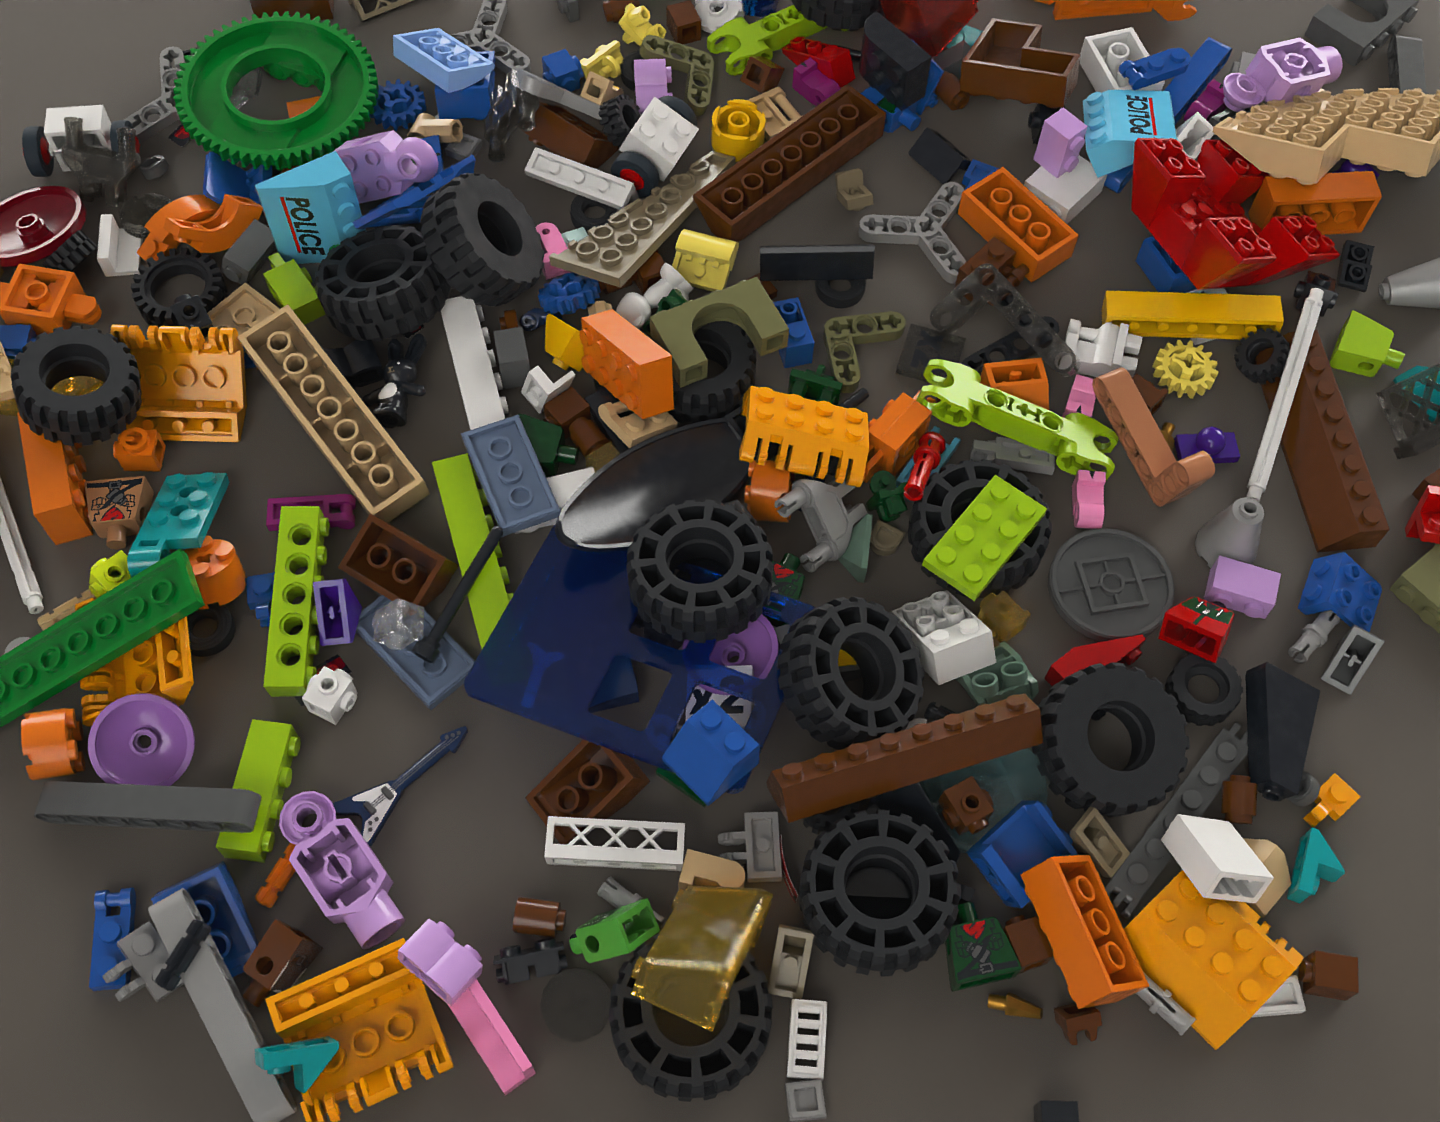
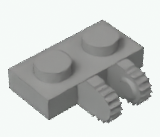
M778 812L744 813V831L724 832L718 835V843L724 846L745 843L746 852H727L719 857L736 861L740 865L746 864L747 883L779 882L782 880Z
M150 921L117 942V946L126 960L120 962L102 976L107 984L116 981L132 968L139 976V978L121 987L115 994L119 1002L146 987L158 1003L184 985L181 979L173 991H168L155 983V979L161 969H166L168 966L166 961L170 955Z

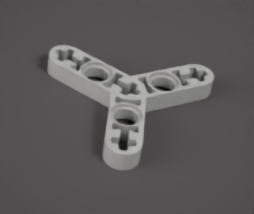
M483 0L473 29L451 34V36L476 52H506L507 54L504 56L495 55V66L511 78L515 79L519 68L531 73L529 57L499 37L508 10L507 0ZM486 21L495 22V24L490 26L484 25L483 23Z
M167 47L160 53L162 96L123 119L131 122L139 144L177 120H180L176 107H173L175 106L173 88L176 86L168 85L170 80L177 78L176 72L181 71L180 63H186L184 54L178 47ZM174 58H175L174 62H175V67H176V68H172V66H171V64H170V63H172V61H173ZM150 115H160L157 121L147 122Z
M518 69L514 80L519 83L518 88L538 97L561 103L598 120L602 119L599 117L600 105L565 90L533 73Z
M956 182L945 183L920 216L866 215L860 220L859 237L870 243L919 245L941 277L948 283L956 284L958 275L956 270L967 261L943 230L959 209L964 188ZM953 194L948 203L946 201L947 196H951ZM942 210L946 215L938 217L932 211ZM928 224H930L931 229L924 232L927 229ZM900 226L905 229V232L895 233L891 228ZM940 246L945 248L947 252L938 254L933 248Z

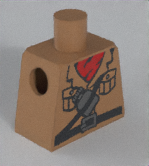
M145 476L85 481L91 526L99 537L107 538L106 546L115 550L125 548L127 536L138 535L150 511L154 491Z

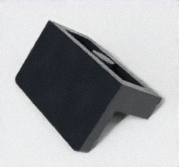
M926 127L908 153L942 184L949 182L959 169L967 171L972 162L938 131Z

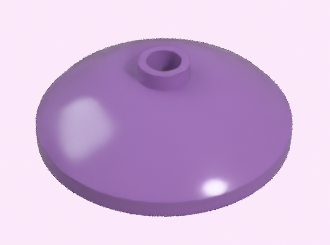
M761 614L756 621L748 622L747 629L739 634L732 633L728 635L727 639L716 642V639L706 640V643H694V640L685 639L682 656L687 673L698 686L714 694L736 695L757 689L770 677L778 661L779 643L773 626ZM738 656L739 660L737 662H729L731 657ZM752 665L754 676L753 681L736 688H719L700 679L692 667Z
M149 693L127 695L106 706L93 722L88 737V753L91 764L99 777L105 783L170 786L187 770L195 748L193 727L184 711L171 700ZM142 735H147L151 738L150 746L144 747L140 744L139 739Z

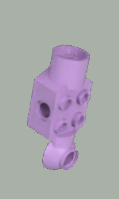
M1301 38L1261 46L1245 70L1246 75L1231 73L1224 79V103L1232 111L1240 112L1260 104L1263 100L1265 102L1285 100V103L1293 102L1292 98L1294 95L1311 96L1312 93L1318 92L1323 85L1338 79L1342 71L1341 55L1332 46L1316 48Z
M394 130L346 141L334 150L351 173L359 204L400 195L414 182H427L436 175L439 165L435 151L426 141L417 137H408L403 140Z
M306 791L292 796L284 804L279 818V827L283 836L290 843L296 845L289 858L290 863L324 915L334 924L345 922L362 949H369L378 945L394 934L405 922L404 917L388 895L393 880L349 818L336 819L333 803L324 794ZM310 814L317 815V819L312 826L302 827V822L306 816Z

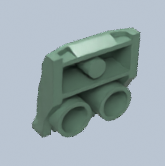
M1005 641L994 647L995 664L956 678L977 706L991 704L1007 699L1011 695L1024 693L1033 700L1039 692L1038 681L1030 673L1021 656Z

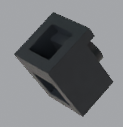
M191 294L178 296L174 300L175 304L170 307L179 326H187L189 330L191 327H199L204 338L208 337L209 328L214 326L199 296L195 295L192 297ZM195 312V314L192 316H186L190 313Z

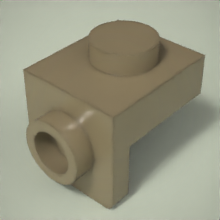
M860 168L835 174L837 199L847 210L860 211L865 206L874 205L873 194L863 185V172Z

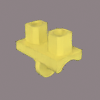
M632 3L626 5L625 13L619 21L621 28L625 31L622 40L626 44L634 41L637 45L641 46L644 37L648 35L664 38L666 29L661 24L654 26L650 24V12L644 5L637 8Z
M613 40L608 45L602 44L596 48L594 55L589 59L583 58L580 60L586 79L589 71L605 78H616L621 75L620 67L623 64L624 58L620 52V42Z

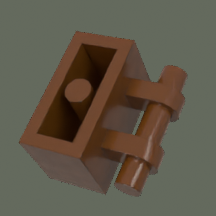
M993 237L959 268L954 290L975 305L988 294L986 302L993 306L998 301H1003L1009 295V290L1019 286L1024 281V276L1028 274L1029 268L1025 264H1021L1018 268L1012 269L1016 251Z

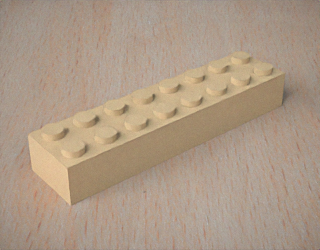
M288 304L237 336L248 356L369 515L372 514L389 523L430 494L423 478Z

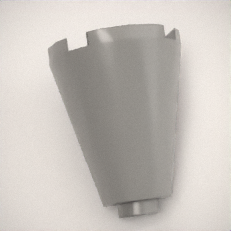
M1440 257L1385 277L1383 283L1379 285L1381 300H1385L1387 305L1440 309Z
M1240 498L1199 529L1195 540L1196 552L1199 557L1202 556L1208 562V567L1212 568L1219 555L1250 565L1254 562L1258 552L1264 518V509L1261 504L1252 498Z

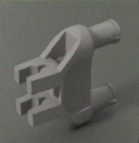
M847 477L843 484L835 482V479L828 484L815 480L799 479L793 483L789 493L775 501V508L782 504L784 505L777 510L780 516L787 518L791 513L801 508L817 542L816 547L800 557L801 563L810 560L802 565L808 572L816 571L826 561L838 560L848 547L853 525L868 514L863 503H858L854 507L851 504L844 506L841 498L855 488V486L846 485Z

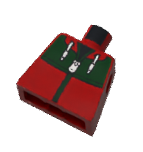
M1190 597L1165 612L1158 639L1215 663L1228 639L1235 614L1227 610L1226 606L1221 602L1215 601L1210 603L1198 597Z

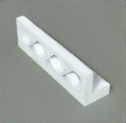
M535 147L524 170L527 176L619 210L627 206L628 202H633L639 197L633 182Z
M548 816L544 858L547 864L682 871L685 823ZM555 826H570L577 834L568 844H554ZM577 827H587V828L584 829L582 832H580V830H579ZM594 828H604L612 838L602 846H593L585 836ZM611 829H621V830L618 831V832L615 834ZM629 829L638 830L646 838L637 848H627L619 839ZM645 830L655 831V832H654L653 834L649 835ZM663 831L678 832L677 850L661 849L654 839ZM580 840H582L586 845H576V844H577ZM614 842H616L620 847H610V846H611ZM648 844H651V845L654 847V849H644V848H645Z

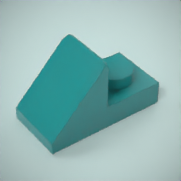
M1312 827L1300 838L1291 877L1292 884L1287 894V899L1299 904L1310 895H1315L1320 884V878L1335 882L1345 874L1343 866L1321 832L1316 828Z
M326 1036L255 1049V1064L263 1070H267L268 1074L289 1072L291 1065H293L294 1086L301 1093H306L339 1050V1041Z

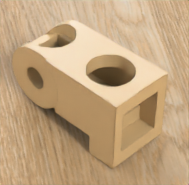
M589 71L580 97L601 106L603 105L602 103L624 94L622 88L613 85L614 81Z
M687 849L679 878L678 890L692 893L693 885L715 889L720 895L729 898L735 897L742 892L745 883V871L740 863Z

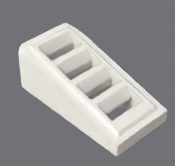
M792 999L790 1004L787 1078L821 1079L823 1081L828 1002ZM798 1013L818 1014V1020L799 1019ZM797 1029H816L818 1032L817 1035L797 1034ZM797 1044L817 1045V1051L796 1050ZM796 1059L816 1060V1067L795 1065Z

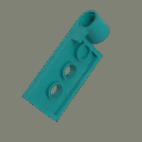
M205 472L190 475L178 473L166 477L129 550L127 566L131 577L170 555L169 549L201 548L230 483L227 473Z

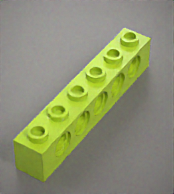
M281 506L263 685L271 697L304 696L310 679L317 674L316 667L313 666L314 655L319 653V637L316 635V625H318L313 582L324 581V577L321 576V566L326 565L327 549L323 546L324 536L329 535L330 529L329 519L324 517L319 506ZM311 538L308 543L298 545L300 540ZM300 567H308L304 573L295 574ZM305 596L303 602L292 604L296 597ZM303 626L299 633L295 635L289 634L293 627ZM300 656L296 664L286 665L289 658Z

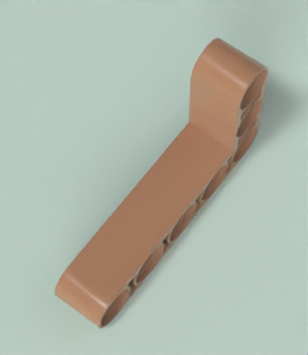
M1117 368L1093 379L1092 386L1099 403L1119 437L1150 498L1157 506L1161 507L1187 496L1215 474L1214 462L1205 451L1197 452L1179 461L1176 460L1131 375L1125 368Z

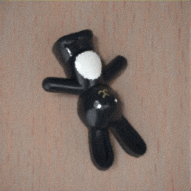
M420 333L416 334L410 341L405 357L403 345L397 339H392L389 342L387 350L389 362L383 370L386 385L365 395L362 399L366 406H372L378 402L377 407L372 410V414L385 428L402 427L407 423L408 394L419 397L426 394L425 386L414 383L417 379L416 364L427 346L426 338Z

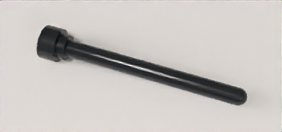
M495 526L491 529L428 637L424 636L422 640L416 642L411 652L431 664H434L441 653L439 651L441 647L439 642L503 536V529L501 527Z

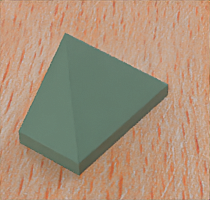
M866 514L853 527L848 547L845 553L838 559L857 582L861 583L865 581L868 567L873 514Z

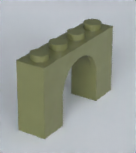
M758 277L742 280L733 286L722 290H715L709 295L695 300H688L682 305L669 310L659 311L655 315L650 316V335L655 343L672 355L673 376L680 388L707 378L708 360L694 337L696 331L705 324L715 321H727L740 326L748 334L760 356L785 348L788 344L789 328Z
M1436 544L1406 570L1389 590L1402 603H1405L1418 614L1424 623L1430 625L1439 634L1440 544Z

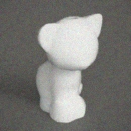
M666 262L661 267L660 274L662 278L648 288L643 296L634 292L626 293L617 306L615 312L637 329H640L651 316V309L658 308V303L662 297H667L672 289H678L687 301L689 300L688 294L694 289L676 269Z

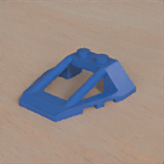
M472 154L438 173V175L430 179L432 185L423 191L419 187L415 188L413 185L402 194L392 196L353 221L356 229L363 230L369 227L419 223L425 202L430 197L427 195L444 186L460 174L474 173L476 161L474 155Z

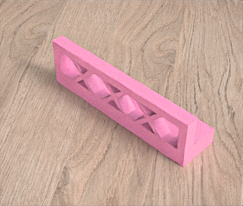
M477 979L452 1006L448 1004L505 1095L536 1074L531 1062Z

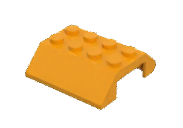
M113 324L111 326L110 334L118 338V343L121 341L127 345L131 354L135 356L139 370L142 403L140 409L136 412L137 417L130 425L126 423V429L138 427L145 430H158L161 438L167 441L240 442L247 409L244 348L237 338L239 335L236 328L221 327L219 331L217 327H210L208 331L209 342H206L199 327H191L189 330L187 326L158 327L149 325L147 329L148 340H146L139 325H130L128 327L127 325Z
M750 386L743 396L742 415L746 416V430L739 449V460L749 463L753 462L758 438H760L756 461L758 465L764 466L768 457L769 442L780 444L775 458V468L783 470L788 447L791 445L786 471L813 477L818 455L821 452L816 478H825L828 472L830 456L839 457L835 472V482L843 484L848 462L851 459L846 485L861 487L869 452L868 413L862 412L857 408L836 406L827 401L806 399L797 394L789 395L776 392L767 387Z
M90 598L76 604L75 611L92 602L95 598ZM187 616L80 680V689L108 691V694H89L81 698V706L83 707L82 722L84 726L92 727L96 717L106 706L119 698L131 694H155L171 700L178 706L184 704L194 683Z
M1182 870L1124 928V931L1143 972L1164 991L1168 989L1172 993L1171 998L1192 1017L1196 1018L1191 1027L1217 1050L1260 1009L1297 969L1304 957L1293 946L1286 950L1285 946L1288 942L1283 937L1273 942L1266 935L1271 926L1266 921L1259 925L1257 921L1261 916L1246 902L1203 898Z
M405 938L265 999L275 1031L283 1039L284 1044L326 1036L339 1041L337 1053L307 1092L301 1093L303 1102L300 1105L306 1122H327V1113L331 1122H338L341 1120L338 1103L348 1100L350 1108L357 1113L363 1110L361 1097H364L367 1106L370 1107L398 1094L399 1090L396 1082L398 1080L403 1090L412 1087V1079L408 1071L419 1067L422 1076L426 1080L434 1077L431 1067L433 1064H435L439 1074L454 1068L446 1040L423 981L411 973L398 960V950L406 942Z

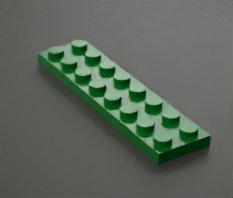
M181 549L176 550L0 657V728L203 607L205 604L187 553Z

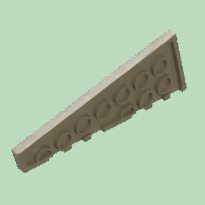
M714 151L709 152L692 163L689 171L686 173L675 174L670 177V183L663 188L656 186L651 190L649 197L644 200L639 198L611 215L608 223L605 225L594 226L589 229L588 236L578 242L572 240L567 243L568 249L560 254L553 252L549 256L550 265L621 288L698 207L693 199V194L736 164L735 157Z

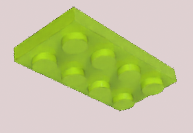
M994 475L924 558L922 566L975 601L1045 516L1047 508L1002 478Z

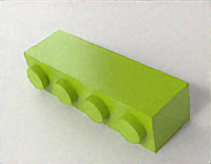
M252 719L232 789L253 791L261 795L262 799L253 832L219 833L216 848L224 858L265 863L267 852L273 850L275 822L279 820L284 806V801L282 800L284 789L288 788L291 784L292 768L290 767L293 756L296 757L299 754L301 739L292 724Z

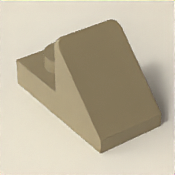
M1089 807L1070 832L1069 836L1073 841L1071 844L1077 852L1090 855L1095 868L1103 877L1112 878L1130 855L1128 849L1095 807Z
M779 924L768 984L769 994L802 999L814 938L811 930Z

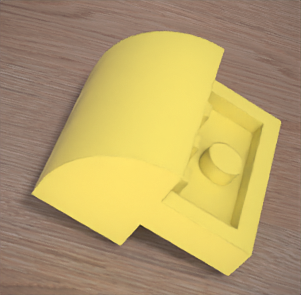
M683 229L675 246L676 254L672 267L692 287L712 292L725 289L729 273L733 269L739 243Z

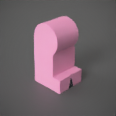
M548 222L537 225L535 228L540 234L542 240L541 247L544 249L542 261L544 266L542 271L546 280L570 273L550 265L549 256L553 252L560 254L568 249L558 228Z
M1076 374L1062 415L1063 418L1069 413H1081L1092 417L1096 399L1092 378Z
M1078 470L1072 484V515H1074L1075 528H1102L1105 511L1104 485L1106 483V472Z

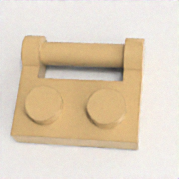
M781 87L773 88L747 100L756 104L757 109L761 113L763 111L765 115V139L767 141L802 117L787 100L786 93ZM777 104L789 117L790 121H788L785 118V116L781 113V111L776 107Z
M621 401L613 404L607 402L598 408L600 418L629 448L656 435L676 429L678 423L668 412L643 420L635 413L620 418L618 414L629 411L627 406Z

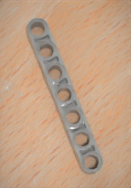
M184 888L148 907L151 919L169 955H171L180 939L187 936L188 933L185 931L194 919L203 921L191 896ZM209 934L205 942H200V950L186 972L181 973L180 977L253 1122H280L297 1112L295 1100L282 1074H268L267 1070H263L255 1064V1049L267 1047Z

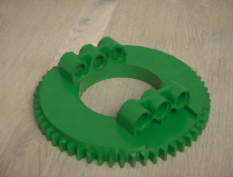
M274 11L272 17L263 12L262 18L252 14V20L250 21L246 17H242V23L240 24L232 20V27L223 24L222 32L214 29L212 30L214 37L205 35V42H196L198 49H190L191 56H184L186 63H180L181 71L176 72L178 79L174 80L176 87L173 88L175 94L173 98L185 131L189 133L191 139H195L198 146H203L204 151L211 150V152L220 155L222 161L230 158L233 165L241 161L244 168L249 163H252L254 169L264 165L265 170H269L272 165L274 169L282 171L283 168L291 169L292 166H301L333 152L346 141H350L354 136L358 137L360 129H365V122H370V114H374V106H377L376 98L379 96L377 73L374 61H372L371 55L367 53V48L365 46L362 47L360 40H355L354 34L348 35L346 28L340 30L337 23L331 26L328 19L321 23L320 16L311 20L308 13L303 18H300L299 12H296L293 17H290L288 11H285L283 16H279L278 12ZM264 66V69L278 80H286L289 77L299 86L307 88L315 85L323 92L320 99L309 110L298 116L283 120L256 119L240 112L231 103V94L238 81L250 71Z

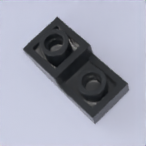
M1351 240L1345 241L1338 268V286L1366 292L1372 270L1370 263L1374 246Z

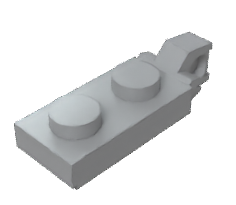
M996 436L995 440H988V442L974 440L971 447L970 459L976 462H980L982 459L992 460V463L999 465L1003 463L1015 470L1053 475L1055 469V455L1037 450L1010 438Z

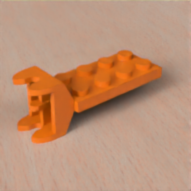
M1056 0L1053 16L1055 20L1144 13L1151 12L1153 8L1165 20L1178 21L1193 16L1197 10L1190 4L1183 5L1186 1L1190 0Z

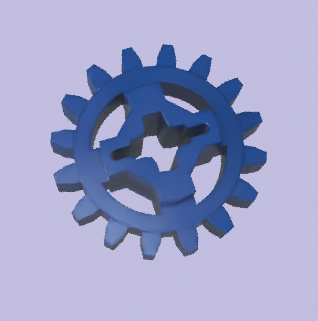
M397 79L395 84H391L389 80L386 81L385 87L378 84L379 96L376 98L377 106H374V114H370V117L374 118L376 125L382 123L384 129H387L389 126H393L394 131H397L399 126L408 129V124H414L417 116L427 110L424 92L419 90L418 85L411 87L410 81L401 84L400 79Z
M565 273L562 277L558 279L553 278L550 283H545L544 288L538 290V298L544 312L550 311L551 314H555L560 311L561 315L573 314L580 308L586 309L589 304H594L595 299L600 298L599 293L601 291L598 280L582 275L578 276L576 273Z

